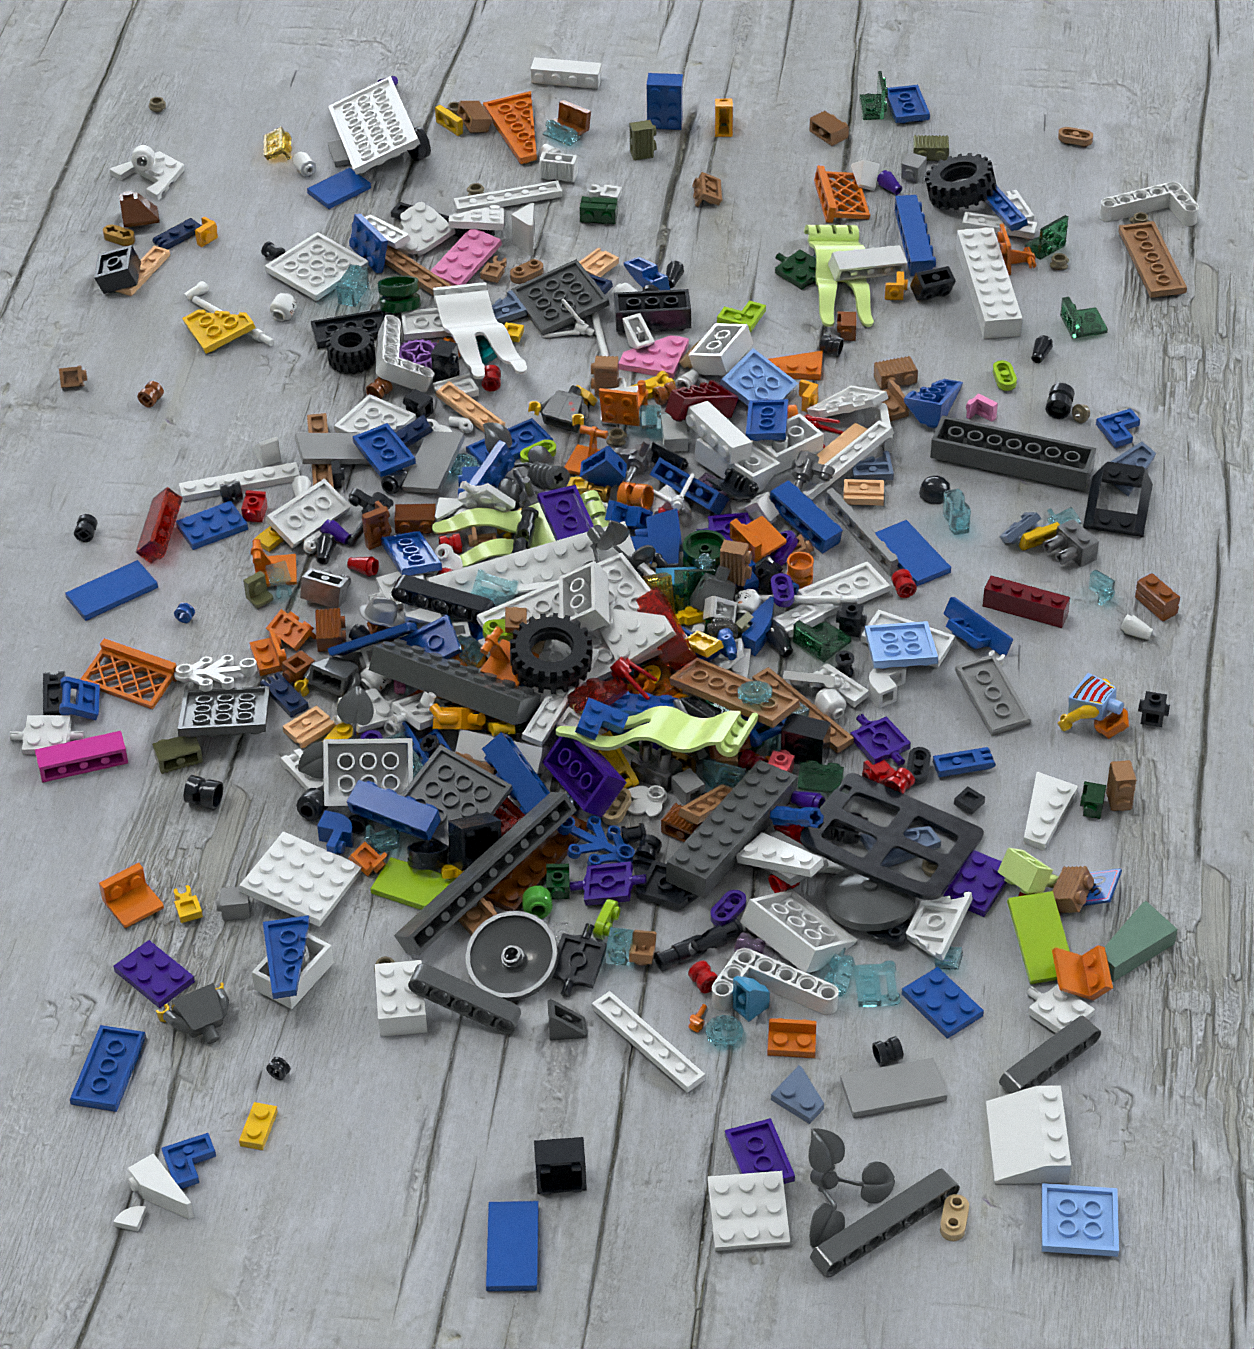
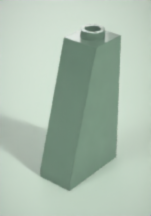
M1147 901L1138 907L1105 946L1112 982L1175 944L1178 929Z

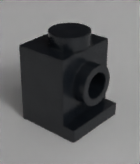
M414 389L403 398V405L406 406V410L416 414L418 418L422 415L427 418L434 413L433 398L417 389Z

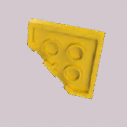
M198 309L182 318L184 324L206 354L256 328L246 312H239L236 315L230 314L229 311L206 313V310Z

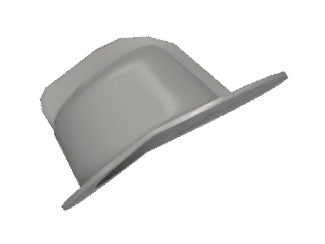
M373 597L368 604L361 606L359 610L362 618L372 624L391 628L405 623L404 619L397 613L398 606L396 602L386 597Z

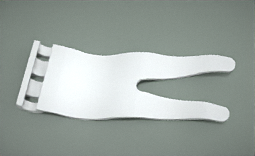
M486 282L433 288L434 302L438 308L442 327L445 332L450 333L455 343H458L461 358L465 365L471 369L473 378L483 379L485 377L484 364L482 363L475 338L478 335L486 337L497 357L503 363L511 365L516 374L522 375L527 373L525 360L518 355L505 326L502 323H498L494 316Z

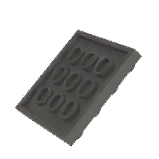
M577 259L511 289L526 308L527 315L543 336L576 321L562 303V299L566 300L580 319L610 306L608 298Z
M242 687L229 690L212 689L208 692L184 690L178 723V737L193 738L199 735L214 737L218 734L235 736L240 733L256 735L266 732L270 687Z
M439 745L401 796L413 797L419 803L431 804L438 809L441 821L431 840L442 842L449 849L448 820L485 812L494 815L511 793L513 787L483 768Z

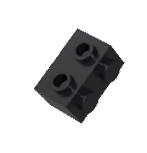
M946 266L915 273L910 287L917 301L929 300L933 297H943L950 294L956 280L950 267Z
M440 339L431 352L432 370L435 374L433 383L459 376L458 343Z

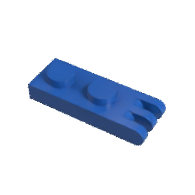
M988 747L935 755L932 761L938 777L992 769L996 766Z

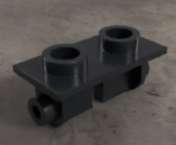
M652 442L651 450L653 456L651 462L656 464L658 459L662 458L679 469H686L689 463L686 458L679 456L656 442Z

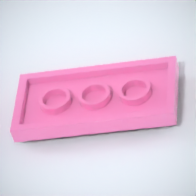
M469 229L432 268L431 272L452 286L464 285L502 245L501 239L478 229Z

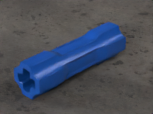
M776 806L770 811L769 818L772 820L773 825L776 826L801 825L802 827L817 828L819 824L823 823L824 815H822L819 808L815 807L797 809L788 806Z

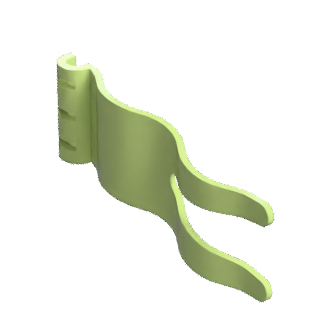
M806 225L804 233L808 234L807 241L810 247L814 248L816 254V285L819 293V315L822 324L826 327L834 325L837 283L845 282L854 292L857 314L862 325L871 327L874 320L871 315L870 289L866 278L835 281L828 266L833 252L865 249L858 242V226Z
M590 490L581 494L580 496L593 525L608 526L609 521L605 520L607 511L598 492ZM536 503L529 506L539 512L538 518L535 519L534 523L536 528L531 548L556 541L540 504ZM474 508L463 511L449 519L434 523L432 530L435 534L441 535L458 532L470 527L490 526L516 533L517 525L521 521L522 515L521 510L504 512L491 508ZM601 514V516L596 517L595 519L592 520V518H593L594 516ZM499 538L475 546L464 554L459 555L462 559L463 568L490 557L509 555L513 550L514 540Z
M575 703L573 711L583 713L586 703ZM657 706L637 715L628 716L624 729H634L622 735L602 736L598 734L596 740L576 733L575 726H559L556 728V735L575 739L597 750H615L634 741L647 740L655 742L671 751L682 753L694 752L706 746L716 745V749L721 755L733 757L739 752L757 723L758 714L752 713L748 721L742 719L741 711H727L711 718H698L673 707Z

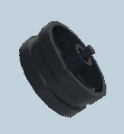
M421 127L414 128L420 144L412 150H407L415 161L427 158L431 154L429 139Z
M425 840L412 843L407 847V863L412 868L433 870L448 864V846L442 842Z

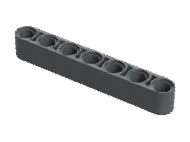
M938 1169L817 1246L812 1251L810 1259L826 1277H832L944 1205L945 1199L950 1195L957 1194L960 1186L944 1169Z

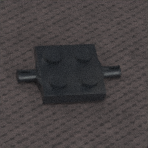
M589 923L585 924L582 935L563 933L558 944V964L552 978L564 982L560 993L564 997L565 995L570 997L573 985L593 989L607 951V944L597 942L591 938L595 928L592 924L590 926Z

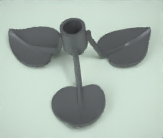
M493 422L483 424L485 446L489 454L499 440L505 442L508 448L512 446V437L506 427ZM534 446L528 453L529 462L514 464L513 468L530 466L536 461L554 464L551 454L545 447ZM505 476L500 481L498 490L516 501L515 508L510 510L515 511L520 507L519 495L522 489L518 484H514V479Z
M610 520L606 531L603 530L601 525H595L587 532V536L593 543L590 547L593 550L596 563H599L597 548L600 550L614 548L619 553H623L634 569H637L643 562L648 565L656 553L655 548L651 545L640 547L632 556L624 553L617 545L627 539L629 530L625 525ZM588 561V562H586L585 564H583L582 566H584V565H586V564H589V563H591V562H593V561Z
M359 686L345 694L337 706V714L341 721L346 724L353 723L352 738L349 739H358L356 738L357 724H369L374 714L373 704L369 695ZM315 742L306 748L299 760V772L314 778L324 779L323 742Z
M819 1128L811 1129L808 1157L813 1170L810 1174V1180L814 1185L819 1186L818 1191L824 1194L830 1204H820L813 1213L809 1234L810 1246L812 1247L819 1246L845 1228V1217L842 1212L836 1210L837 1204L826 1189L830 1190L836 1187L838 1182L862 1186L861 1198L868 1203H879L890 1195L895 1184V1176L891 1169L885 1163L879 1161L871 1162L864 1168L862 1181L837 1176V1173L833 1171L835 1169L834 1164L840 1163L845 1156L844 1142L835 1133Z

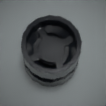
M1056 383L1050 388L1045 408L1050 417L1064 419L1070 414L1075 395L1074 389L1070 385Z
M191 775L184 787V801L194 805L201 803L203 807L217 809L223 797V783L211 779L206 781L203 777Z

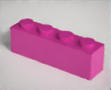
M121 731L35 749L42 783L128 764Z

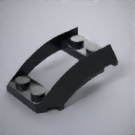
M1106 462L1092 477L1083 528L1144 537L1153 487L1146 469L1143 466ZM1102 482L1141 488L1137 514L1097 508Z

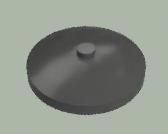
M882 866V867H884V868H886V869H889V870H891V871H894V872H896V873H899V874H901V875H904L903 873H901V872H899V871H897V870H895V869ZM846 869L835 875L828 882L825 888V907L835 921L846 927L861 931H881L893 928L906 921L915 910L916 897L914 898L911 895Z
M508 911L490 917L474 931L466 948L465 961L467 971L476 987L507 1001H517L528 998L545 987L557 968L559 951L553 932L543 920L527 912Z

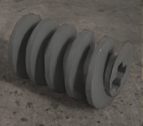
M536 461L528 469L527 476L530 478L531 484L536 487L555 490L566 487L569 482V472L563 466L560 467L559 465Z

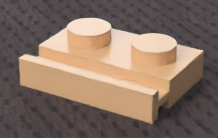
M598 247L579 261V263L588 274L601 277L619 264V257L607 251L603 252Z
M844 479V501L848 505L884 506V480Z
M316 705L282 727L283 732L296 744H300V747L303 749L329 733L336 725L330 719V716Z

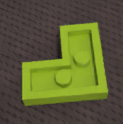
M749 300L742 311L724 306L717 316V323L748 324L749 331L752 332L766 312V305Z

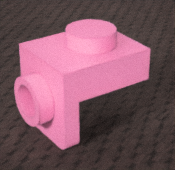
M977 394L966 404V418L971 419L977 414L992 422L997 417L998 403L981 394Z

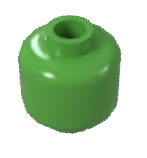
M532 886L523 894L522 904L524 912L535 915L540 919H544L551 913L553 906L552 897L545 887Z

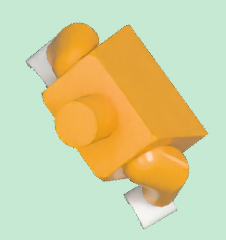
M424 692L421 704L430 707L429 711L433 715V729L482 730L486 722L485 714L460 705L461 707H440L437 703H433L436 698L434 693Z

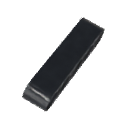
M401 575L391 591L392 597L398 602L478 625L480 624L477 621V615L495 607L494 602L489 598L409 575Z

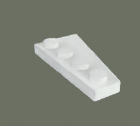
M762 832L736 855L738 863L807 877H812L824 866L822 857Z

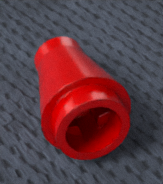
M373 556L350 557L347 567L370 577L377 574L379 561Z

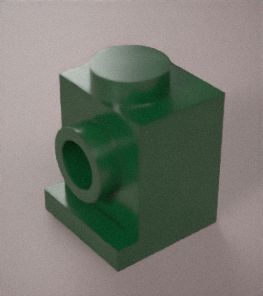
M1084 781L1080 806L1084 807L1083 816L1101 819L1106 785Z
M546 864V889L550 892L552 899H570L569 864Z

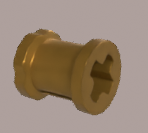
M590 482L587 491H597L601 501L608 503L611 486L602 487Z

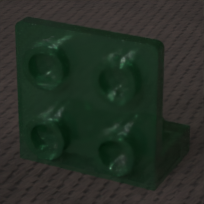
M878 71L877 94L867 93L859 95L863 120L884 119V112H887L885 98H888V87H886V77L882 76V71Z
M1064 215L1040 229V236L1025 244L1027 250L1030 247L1035 257L1041 260L1066 246L1069 217Z
M1070 297L1062 298L1060 316L1071 338L1099 335L1108 332V328L1096 307L1077 310Z
M715 569L674 570L675 614H678L677 611L685 610L686 607L691 606L689 599L705 573L715 575Z
M800 620L793 624V642L823 662L851 643L852 640L850 636L827 621L813 627Z

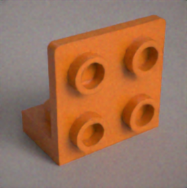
M763 516L758 517L747 525L741 524L737 518L730 522V538L736 542L749 544L748 550L752 551L751 559L754 563L787 543V540Z
M139 862L99 883L102 901L124 928L164 908L161 900L147 885L144 869Z
M1097 945L1083 955L1057 947L1052 949L1058 986L1061 991L1094 1001L1113 989L1105 947Z

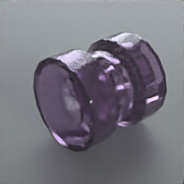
M742 932L736 941L734 952L741 948H748L763 954L765 940L760 938L754 939L750 934Z

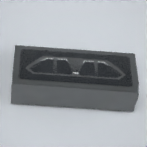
M694 696L680 699L690 716L711 718L721 714Z

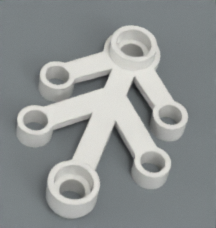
M224 655L215 663H213L211 657H203L194 665L181 664L177 666L174 677L180 682L192 681L199 684L200 690L203 692L213 689L211 679L220 682L222 689L229 690L234 688V679L222 674L243 673L246 677L253 676L257 671V662L253 658H246L240 661V666H234V657L232 655ZM200 676H206L210 679H204Z

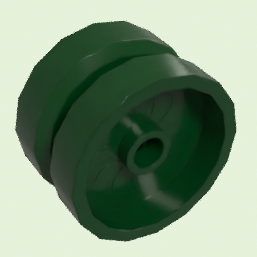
M393 276L384 278L377 283L378 292L380 295H383L379 299L382 311L391 313L408 312L421 306L420 295L416 293L419 290L418 278L413 276Z
M697 530L685 537L682 544L683 567H697V580H701L705 573L716 574L720 565V549L723 541L726 540L724 536L712 530Z

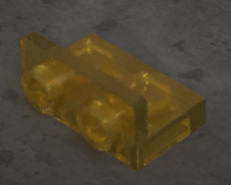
M279 127L263 135L264 157L267 161L277 158L282 153L287 160L291 159L292 138L289 132H285L282 127Z

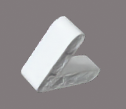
M1168 182L1102 199L1099 218L1104 222H1112L1132 217L1137 212L1148 213L1169 208L1183 225L1193 226L1197 223L1199 205L1181 184Z
M386 315L378 331L376 374L380 378L396 384L427 392L435 375L433 370L399 358L401 322L393 315Z
M741 948L734 953L712 985V1006L719 1011H726L733 1005V978L736 976L754 978L758 983L765 985L769 991L822 1014H833L838 1008L839 991L835 985L748 948Z

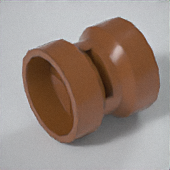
M377 377L374 383H370L366 387L367 395L370 394L382 399L384 395L392 391L393 386L391 381Z
M149 381L145 385V389H142L137 395L139 402L145 407H153L157 400L163 396V387L158 382Z
M668 382L663 387L657 386L652 389L653 398L657 405L666 404L671 391L677 389L673 382Z

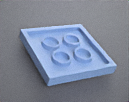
M753 348L721 379L719 384L737 395L738 399L748 406L749 400L785 399L796 388L798 382Z
M928 621L865 626V635L874 668L886 669L888 667L938 664V655Z
M1042 1183V1252L1118 1257L1117 1188Z

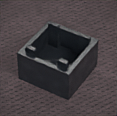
M130 245L98 254L94 279L103 294L138 284L141 260L133 246Z
M791 713L787 716L781 729V750H787L791 755H794V764L822 771L830 753L831 722Z
M489 812L448 820L449 863L461 871H465L501 838V820Z
M583 1137L534 1140L537 1194L550 1195L551 1193L587 1191Z

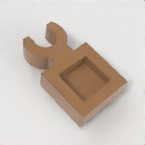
M494 256L493 263L487 262L480 272V279L498 283L505 273L504 268L507 266L506 258L498 261V256Z

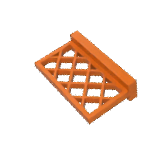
M817 165L814 183L825 221L833 223L834 218L869 220L870 213L862 188L858 187L854 174L826 171L824 166Z
M104 638L100 643L101 650L80 679L99 684L100 691L153 710L170 683L177 681L174 677L177 665L174 662ZM104 657L112 659V663L100 666V662ZM124 664L130 666V669L118 673V666ZM115 669L116 674L107 677L103 676V671ZM146 671L148 675L136 679L134 673ZM100 673L101 679L89 680L91 675ZM132 674L134 680L121 683L120 678ZM165 678L163 683L154 685L153 679ZM118 679L119 685L114 687L106 685L107 682ZM147 681L151 682V687L139 689L138 684ZM136 685V692L130 694L124 692V689ZM151 692L155 694L151 701L142 698V695Z

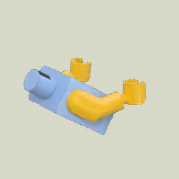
M1087 673L1069 696L1068 714H1062L1060 717L1061 721L1057 724L1062 731H1067L1073 726L1074 722L1080 719L1101 721L1109 712L1121 714L1124 703L1116 700V687L1108 679H1100Z

